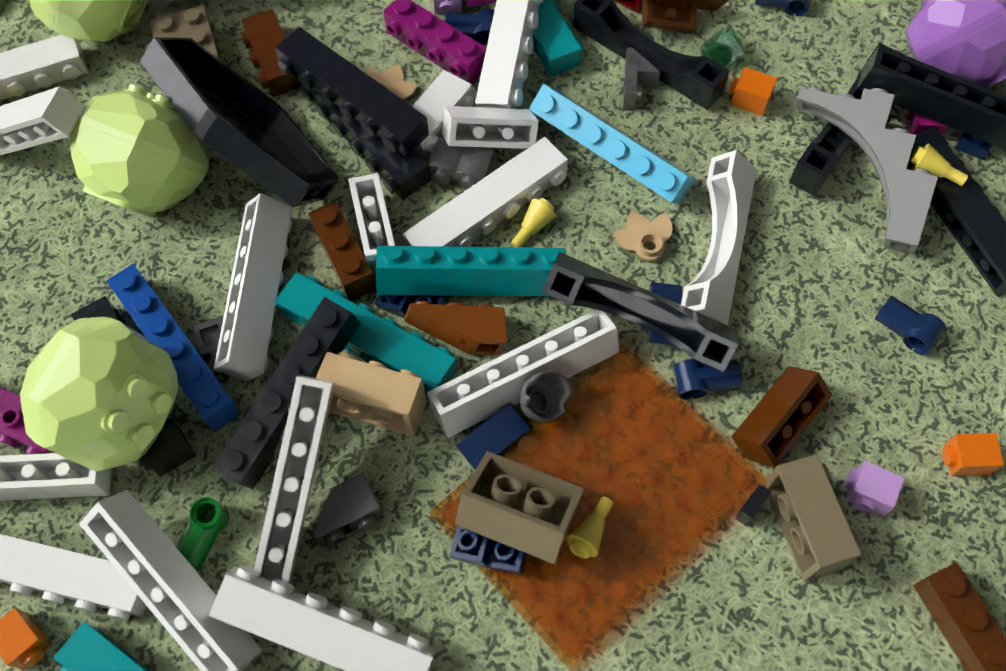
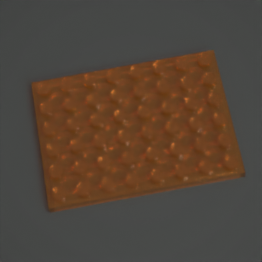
M623 344L619 346V353L603 360L571 388L572 396L567 400L565 407L567 411L565 414L552 423H536L533 421L529 425L531 429L498 454L504 458L584 488L576 518L568 536L589 514L593 513L601 497H607L612 500L613 505L605 518L598 556L587 559L578 557L570 550V545L565 540L555 564L528 554L523 576L476 566L569 671L747 500L758 485L761 486L765 482V479ZM471 476L429 512L430 516L452 540H454L457 529L455 520L461 493Z

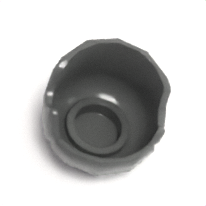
M544 370L530 376L524 382L519 399L521 409L528 418L536 423H552L566 413L565 407L567 400L572 396V389L567 378L558 371Z

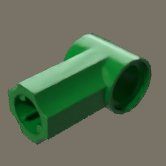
M210 497L200 498L191 506L189 512L190 521L176 546L190 565L201 570L219 532L226 528L230 519L228 510ZM216 509L214 519L204 523V516L207 511Z

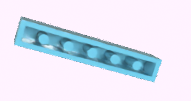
M543 84L529 108L530 111L671 203L680 204L696 179L556 88Z

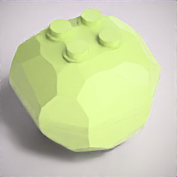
M29 0L34 15L48 28L69 38L107 42L120 34L134 30L149 1Z
M130 84L128 89L96 95L84 104L85 109L70 133L71 156L77 177L85 185L83 188L84 192L129 210L155 217L157 212L170 209L188 197L204 180L209 168L206 147L196 139L195 133L171 104L170 99L158 94L156 96L149 94L148 91Z
M108 317L75 320L60 329L28 366L20 393L26 434L41 447L93 471H103L138 461L156 440L171 410L178 392L177 373L167 351L124 323Z

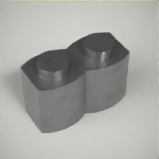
M440 137L428 163L430 178L440 185L458 184L464 190H467L492 173L495 164V153L489 147L448 146L444 137Z

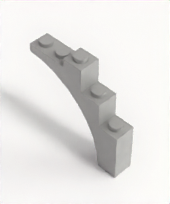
M800 87L796 110L820 117L837 126L856 141L871 160L881 180L886 199L887 227L883 246L914 254L920 241L938 176L931 175V172L925 169H906L916 135L910 134L909 131L902 128H892L891 130L885 128L895 95L889 94L886 90L880 88L864 89L860 100L847 93L835 95L825 93L824 90L817 87H809L808 89Z

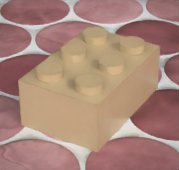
M326 352L316 378L335 382L329 408L330 413L415 437L427 404L422 378H419L416 373L409 370H400V372L390 370L387 366L377 361H369V363L358 361L354 356L345 352H338V354Z

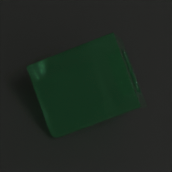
M729 24L703 42L700 52L703 56H707L726 67L745 54V45L731 24Z

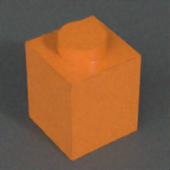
M744 67L740 78L734 77L731 83L729 93L733 94L730 105L763 116L777 77Z
M997 433L955 434L944 444L942 450L943 462L946 466H949L951 476L992 475L1004 466Z
M13 608L0 619L1 658L7 666L21 670L30 668L41 661L45 655L44 651L52 643L29 613Z

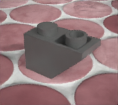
M363 473L331 488L313 532L315 539L321 547L328 545V547L336 546L347 539V534L357 529L359 531L369 530L378 524L377 519L383 517Z

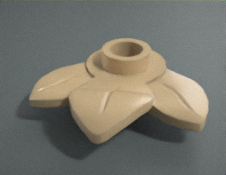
M395 65L382 73L371 67L364 71V73L403 101L413 95L417 85L415 82L404 81L400 65Z
M632 210L626 220V229L616 230L613 234L616 243L622 249L635 252L640 259L652 262L663 256L665 242L672 236L673 228L672 222L666 213L657 216L651 222L640 213ZM647 245H651L655 248V250H648L644 247Z

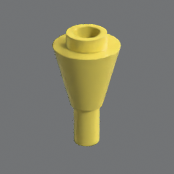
M929 143L924 147L918 146L910 157L909 162L912 163L911 170L915 168L930 171L931 175L940 178L945 177L960 186L968 178L967 174L953 168Z
M544 198L531 200L521 229L511 241L512 246L523 247L530 236H533L556 218V214L553 211L555 208L549 201Z
M601 497L593 513L589 514L566 538L570 545V550L578 557L587 559L598 556L605 518L613 505L612 500L609 498Z

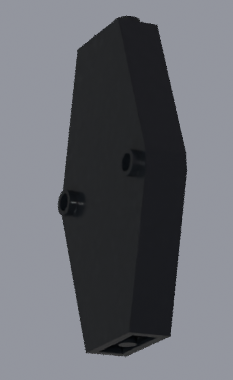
M153 37L148 42L140 63L165 96L170 99L171 104L195 133V137L199 142L212 147L293 208L322 201L326 198L339 180V176L277 102L192 38Z

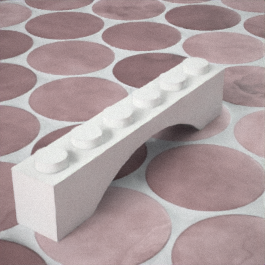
M737 150L711 158L706 182L712 209L711 244L701 271L693 281L684 287L681 301L682 306L728 325L757 172V169Z

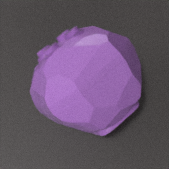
M924 0L921 2L922 7L910 21L906 30L909 50L914 59L983 87H988L1006 78V0Z

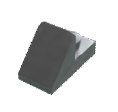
M627 48L625 60L623 110L634 111L635 100L641 101L642 89H658L660 78L659 70L633 48Z

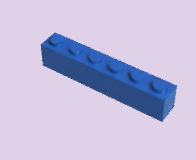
M134 264L106 280L145 337L170 355L177 373L178 384L214 433L242 414Z

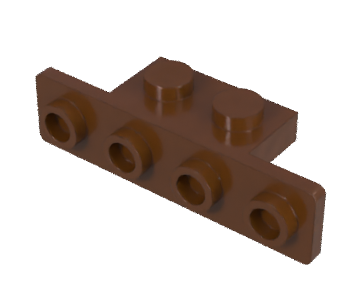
M642 0V26L693 33L697 30L696 9L717 11L728 0Z

